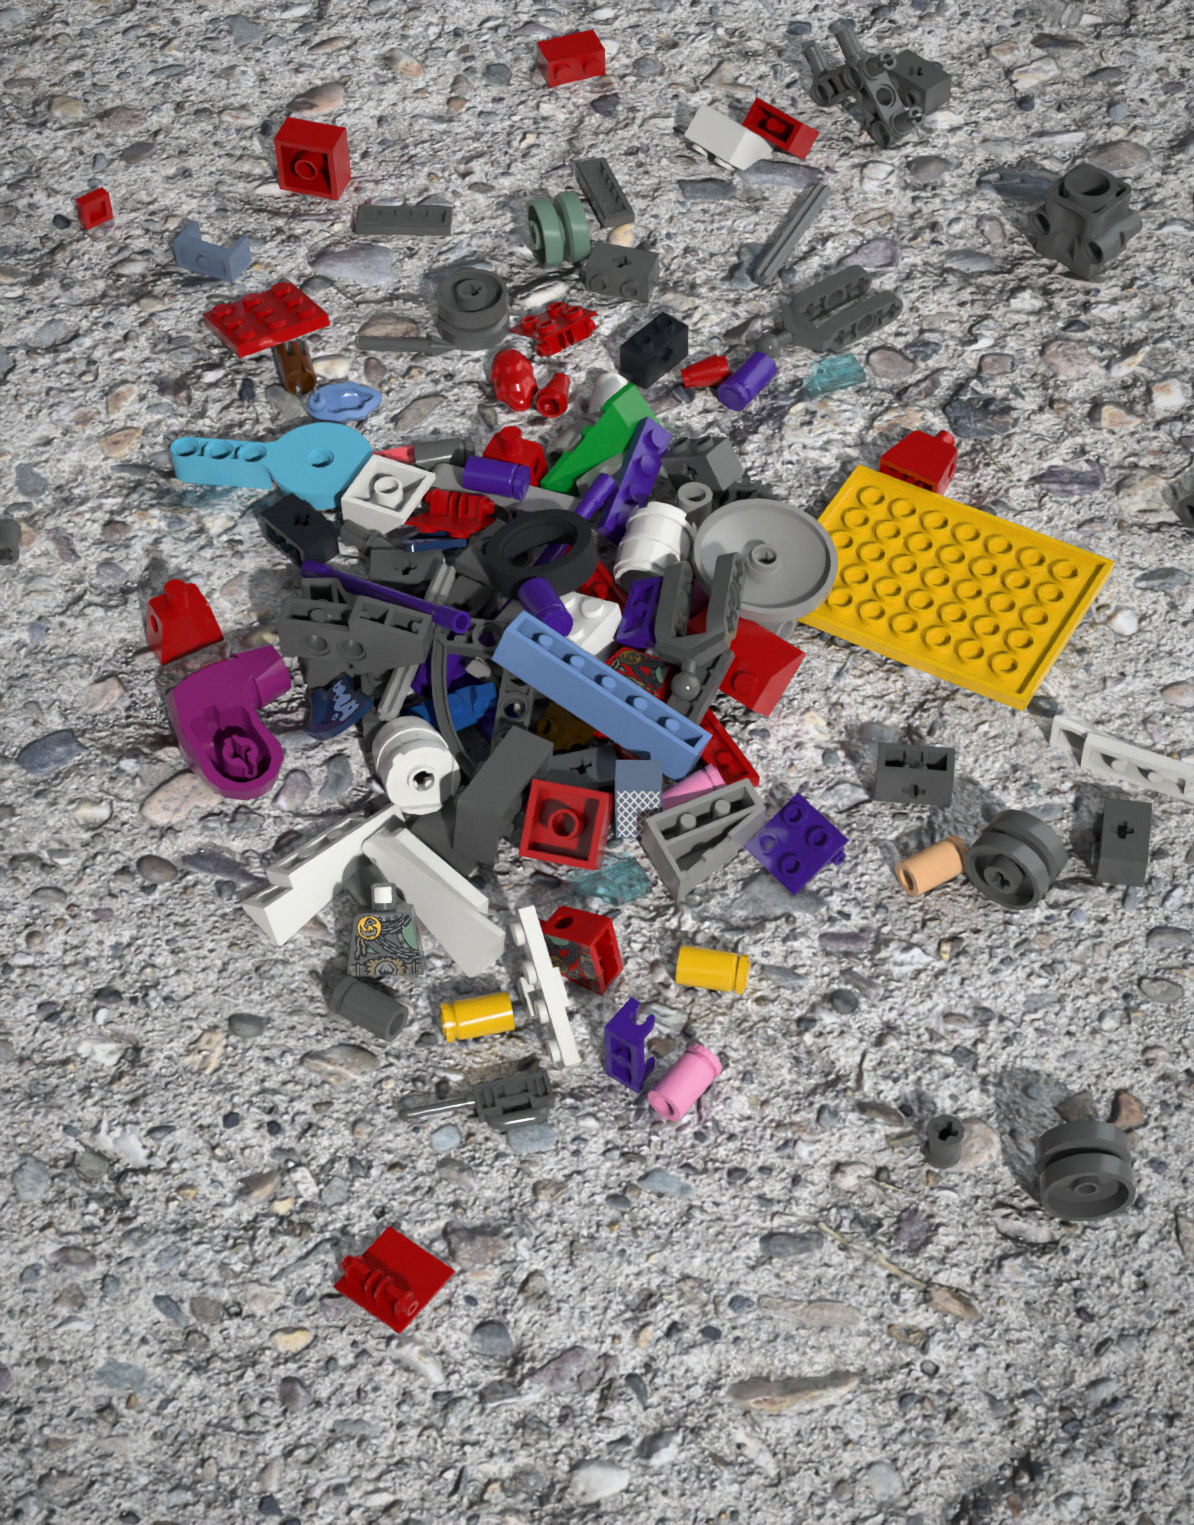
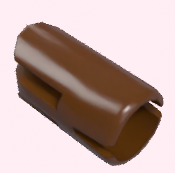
M289 341L287 352L284 343L276 345L275 354L287 391L296 395V386H298L302 395L311 392L317 384V377L307 343L302 341L301 348H299L298 341Z

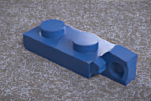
M494 682L470 685L448 693V703L455 731L478 724V718L484 715V711L497 707L500 691ZM433 699L401 710L402 716L422 718L439 732Z

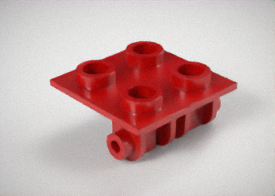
M560 301L546 307L547 311L539 315H529L522 318L519 325L509 329L511 333L536 339L538 345L535 346V350L538 356L549 358L562 351V349H567L569 345H575L577 342L592 336L593 331L596 330V325L591 317L597 315L596 311L584 309L581 306H573Z
M434 488L433 491L429 490L426 493L425 498L426 504H430V510L406 520L404 525L416 526L417 531L422 533H436L440 530L449 532V536L453 538H469L471 533L482 531L498 517L489 516L494 511L495 503L493 500H489L488 496L466 492L461 494L459 491L452 492L451 490Z
M388 1226L362 1256L353 1257L348 1255L345 1257L340 1266V1269L344 1271V1275L333 1287L392 1330L401 1334L456 1272L391 1226Z

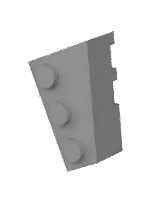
M748 778L644 820L641 842L676 904L746 845L762 829L766 807Z

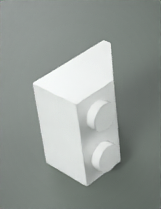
M704 103L700 105L684 134L686 138L694 142L691 148L705 156H708L709 152L715 154L714 162L730 170L732 165L745 170L772 152L776 146Z
M373 454L341 498L343 522L351 520L373 533L375 531L381 532L382 535L405 523L435 481L436 474Z

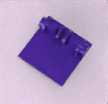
M797 792L744 848L795 896L826 864L833 863L835 866H838L845 860L844 846L849 840Z

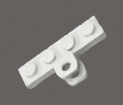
M534 905L518 909L514 916L515 922H511V931L515 944L517 946L523 945L527 958L526 961L522 962L525 976L520 977L517 981V988L527 1019L537 1017L540 1024L546 1023L550 1039H547L545 1042L551 1063L558 1062L560 1072L575 1068L581 1063L565 1010L570 1004L559 967H552Z

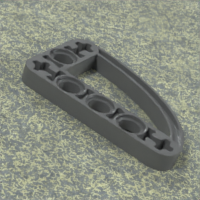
M471 618L468 630L461 634L458 633L454 637V641L447 640L450 630L439 626L435 628L431 661V681L437 725L440 735L447 743L449 751L459 765L460 775L468 783L472 780L477 764L466 753L453 725L447 691L449 654L492 659L505 629L511 624L509 622ZM469 631H473V644H468ZM486 632H493L500 639L496 645L486 647L479 643V637ZM505 668L503 669L489 757L497 738L500 736L504 738L513 725L528 732L530 730L536 689L527 683L523 685L514 684L510 680L512 673ZM518 703L525 708V713L521 717L513 719L506 716L504 710L509 704Z

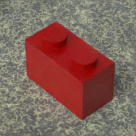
M593 29L537 42V66L549 87L605 75V49Z
M757 97L742 123L749 130L804 160L819 134V131Z

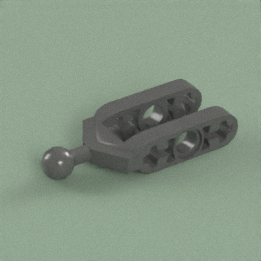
M852 265L796 294L789 304L782 307L784 332L776 336L764 334L759 337L755 345L756 352L765 353L771 359H774L779 355L781 348L789 343L819 352H824L828 349L839 350L896 320L902 312L903 301L893 292L886 290L830 318L819 327L814 325L812 321L861 297L870 288L872 283L870 273L860 265Z
M738 552L721 554L717 557L707 611L706 633L686 636L695 584L691 565L688 561L666 565L655 621V651L661 660L681 667V672L676 674L671 682L673 695L681 701H690L696 698L701 689L700 681L695 675L696 668L728 650L731 641L736 637L746 575L744 561Z

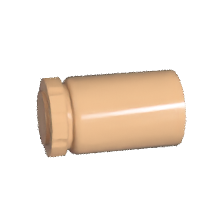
M951 835L897 862L895 871L900 885L908 895L917 897L958 876L960 873L966 872L964 861L965 854L969 850L959 836Z

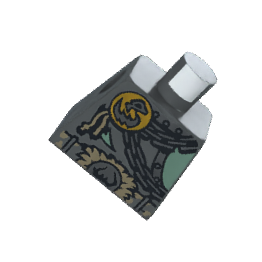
M394 883L372 884V905H359L355 911L347 976L424 975L426 959L414 905L396 904Z

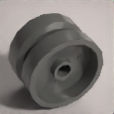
M471 268L456 271L446 276L438 284L436 304L438 309V329L442 339L457 345V349L479 351L489 349L501 343L508 335L510 328L508 289L505 281L500 276L488 270Z
M1009 809L1000 811L984 829L983 834L966 852L964 865L968 877L985 896L1005 908L1020 911L1031 909L1040 901L1048 890L1049 885L1065 868L1067 853L1064 843L1044 821L1027 812Z
M1077 1120L1055 1126L1044 1132L1036 1141L1034 1153L1036 1169L1040 1174L1039 1193L1041 1204L1046 1212L1057 1218L1070 1221H1094L1111 1217L1125 1210L1134 1201L1136 1187L1134 1174L1129 1166L1131 1160L1128 1138L1122 1129L1107 1122Z

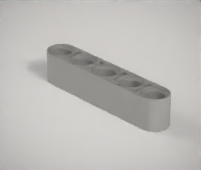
M439 463L434 466L431 472L436 474V479L427 490L428 492L429 490L433 491L434 488L451 490L452 492L459 491L461 494L466 492L488 496L489 500H493L495 503L494 511L489 516L498 517V519L506 523L524 514L539 510L563 509L573 512L581 502V499L534 486H529L526 497L522 501L467 490L463 487L464 468L446 463ZM425 493V495L422 497V500H423V502L426 504V500H425V498H426V493Z

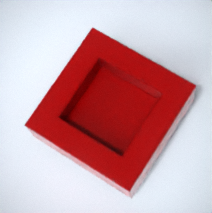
M103 187L75 199L80 225L86 230L114 218L109 193Z

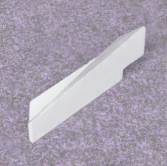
M1055 715L1049 745L1082 755L1080 767L1194 803V765L1135 747L1068 715Z
M391 802L369 818L364 810L349 814L267 868L265 871L270 883L273 885L241 903L243 909L274 943L283 945L346 887L348 879L354 872L372 863L362 851V845L367 839L383 827H386L390 833L398 828H407L400 807Z
M383 827L363 843L362 851L375 866L381 869L389 883L395 884L396 892L406 904L414 905L416 916L468 978H476L504 954L506 932L488 919L489 899L406 828H398L390 833L386 827Z

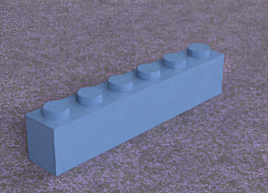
M524 610L505 629L491 659L640 759L662 761V773L676 783L684 780L691 772L713 736Z

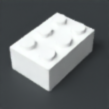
M570 592L559 597L573 618L572 630L565 638L605 663L621 645L616 641L622 619L619 604L576 592ZM512 600L494 621L512 623L524 609L519 601ZM492 632L495 644H497L500 638Z

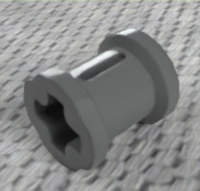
M0 519V565H12L19 559L20 550L17 543L22 538L21 525L12 519Z
M941 1114L938 1117L932 1118L927 1124L926 1135L928 1140L924 1146L925 1159L936 1168H951L961 1158L962 1149L960 1144L964 1138V1127L961 1125L960 1120L952 1115Z

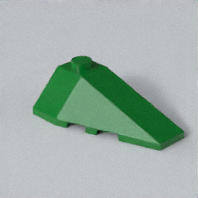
M628 382L600 408L603 413L602 417L593 427L586 425L581 432L582 438L573 452L570 450L565 451L541 481L542 489L572 497L579 496L576 481L600 463L628 450L639 420L649 416L661 426L634 384Z

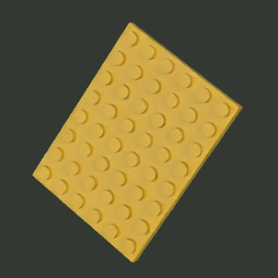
M858 464L817 520L828 532L836 548L838 569L834 585L827 599L816 610L797 619V621L1024 712L1113 572L1115 561Z

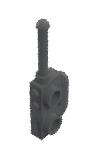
M543 1070L504 1079L497 1078L490 1082L481 1081L471 1085L472 1093L465 1094L464 1098L406 1110L403 1108L399 1111L398 1118L403 1122H408L407 1120L467 1107L468 1110L476 1109L479 1123L487 1122L488 1126L494 1130L507 1131L535 1125L544 1121L550 1112V1108H555V1098L548 1072ZM521 1107L529 1108L526 1110L503 1114V1112L506 1110Z

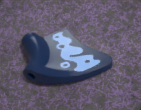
M440 530L436 533L414 531L401 539V550L405 552L433 549L457 551L458 548H466L468 546L469 538H453L449 536V532Z
M345 674L328 691L318 688L311 693L309 702L311 717L305 733L318 741L329 740L361 719L373 707L374 702L366 695L357 692L352 677Z

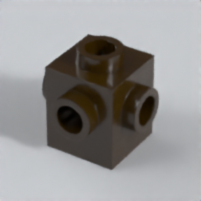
M552 700L530 731L534 735L554 743L553 755L583 750L585 744L597 729Z

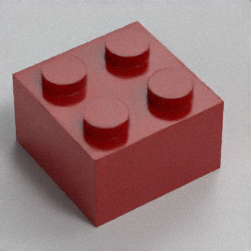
M287 117L274 138L280 189L339 200L351 179L346 127Z
M533 779L518 856L594 871L601 870L615 793L543 779Z

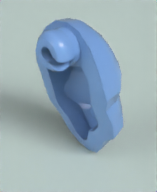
M355 382L329 384L321 387L309 397L307 410L313 419L318 422L343 425L348 421L365 420L371 412L379 408L382 395L375 389L361 386Z

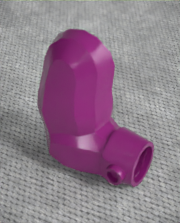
M265 643L232 654L230 658L209 664L184 678L166 697L169 718L185 763L214 792L225 798L247 801L262 797L273 788L284 761L282 745L261 722L256 710H261L291 690V678L288 669L272 644Z

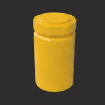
M682 944L677 962L676 984L723 992L735 990V994L744 995L750 975V955L741 954V956H738L737 953Z
M507 990L453 1000L451 1004H448V1001L440 1003V1023L443 1037H445L447 1043L455 1042V1038L465 1040L515 1030L512 1005Z

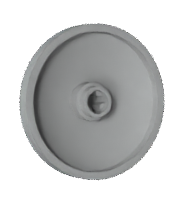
M754 498L738 500L715 510L700 526L692 550V566L695 577L709 598L717 557L721 554L740 553L744 561L746 575L739 617L763 623L792 621L816 610L830 594L838 569L836 548L824 527L805 511L785 502L771 499Z

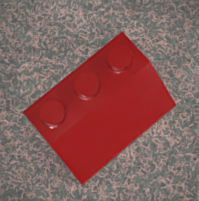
M708 608L688 622L686 636L706 633ZM739 617L736 637L731 641L729 648L735 654V658L719 689L749 709L769 717L805 658L806 653L755 621Z

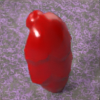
M505 348L497 352L493 357L489 371V380L493 385L494 395L497 400L506 403L514 411L524 412L530 408L533 397L539 391L538 383L534 377L533 366L525 355L515 349Z

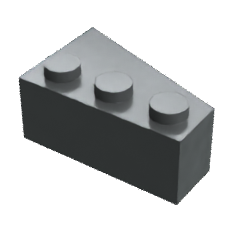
M338 578L301 579V599L353 605ZM305 658L308 688L332 687L345 674L352 677L354 687H361V674H354L353 664Z
M514 725L504 738L501 736L497 738L492 747L490 757L486 762L480 761L471 782L468 786L462 785L454 798L453 806L457 808L453 850L494 868L499 859L497 855L498 844L504 835L509 838L512 837L516 830V825L511 824L512 820L522 806L526 808L528 806L532 780H545L551 769L554 743Z

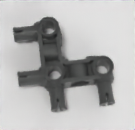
M851 25L833 35L846 59L844 61L845 64L835 69L833 66L831 67L819 46V42L801 52L814 75L812 77L813 84L811 85V94L814 101L821 107L835 105L849 96H853L866 118L865 122L874 140L880 146L887 147L897 140L906 137L912 131V128L921 126L925 122L924 114L916 116V114L923 111L920 107L914 106L906 111L886 72L896 67V57L888 60L894 53L891 50H884L875 55L869 53V51L867 52L866 49L863 50Z

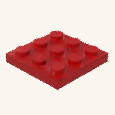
M280 282L273 285L270 290L246 294L237 302L216 305L212 308V311L202 314L205 326L239 358L330 326L328 313L292 282Z

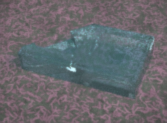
M853 353L824 360L820 363L813 381L807 386V396L811 398L866 382V372Z
M635 856L570 883L571 892L574 896L581 897L584 894L603 899V903L614 906L623 905L653 892V884Z

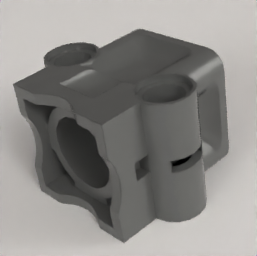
M1082 163L1077 165L1048 188L1047 201L1029 214V225L1038 235L1036 252L1049 260H1058L1066 264L1075 274L1089 280L1106 262L1125 251L1127 242L1142 230L1141 217L1136 211L1129 208L1132 187L1109 172L1091 164Z

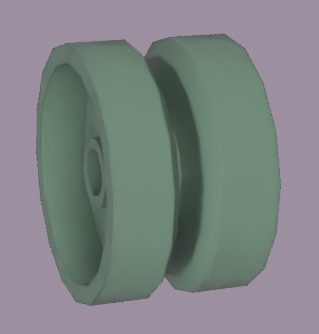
M574 190L558 193L555 195L553 203L546 196L528 201L527 220L530 238L538 263L543 270L560 266L564 257L571 264L589 259L590 237L582 203Z

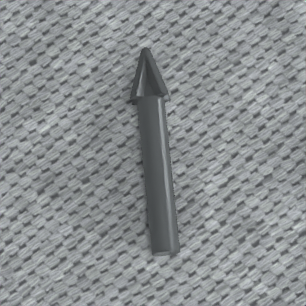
M432 335V339L360 337L359 340L360 350L432 353V357L458 348L457 345Z

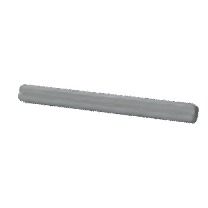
M444 563L437 566L423 600L444 605L455 579L456 570L453 566H447ZM419 664L394 668L378 706L377 717L379 720L390 722L398 717Z

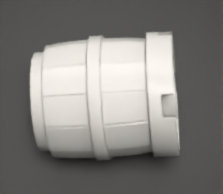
M654 501L648 502L646 508L638 509L639 505H637L631 511L626 523V533L617 548L613 569L615 583L619 585L625 595H629L632 581L657 576L664 577L667 564L687 561L688 554L694 546L697 526L693 522L691 527L685 520L687 514L681 509L670 504Z
M402 716L386 723L376 734L372 746L376 772L384 784L385 791L392 803L408 814L424 815L441 809L444 806L442 802L447 800L450 794L454 797L458 791L461 779L459 765L449 751L445 740L429 722L415 716Z

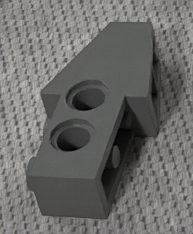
M360 595L357 596L354 605L286 597L277 620L281 654L353 664L354 674L356 675L425 663L434 637L432 615Z

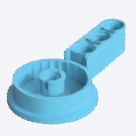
M330 422L303 425L289 431L278 440L267 443L181 437L173 441L170 446L174 474L182 482L273 490L271 481L273 479L285 497L294 493L303 502H309L317 510L341 506L342 496L372 457L370 444L361 433L351 427Z

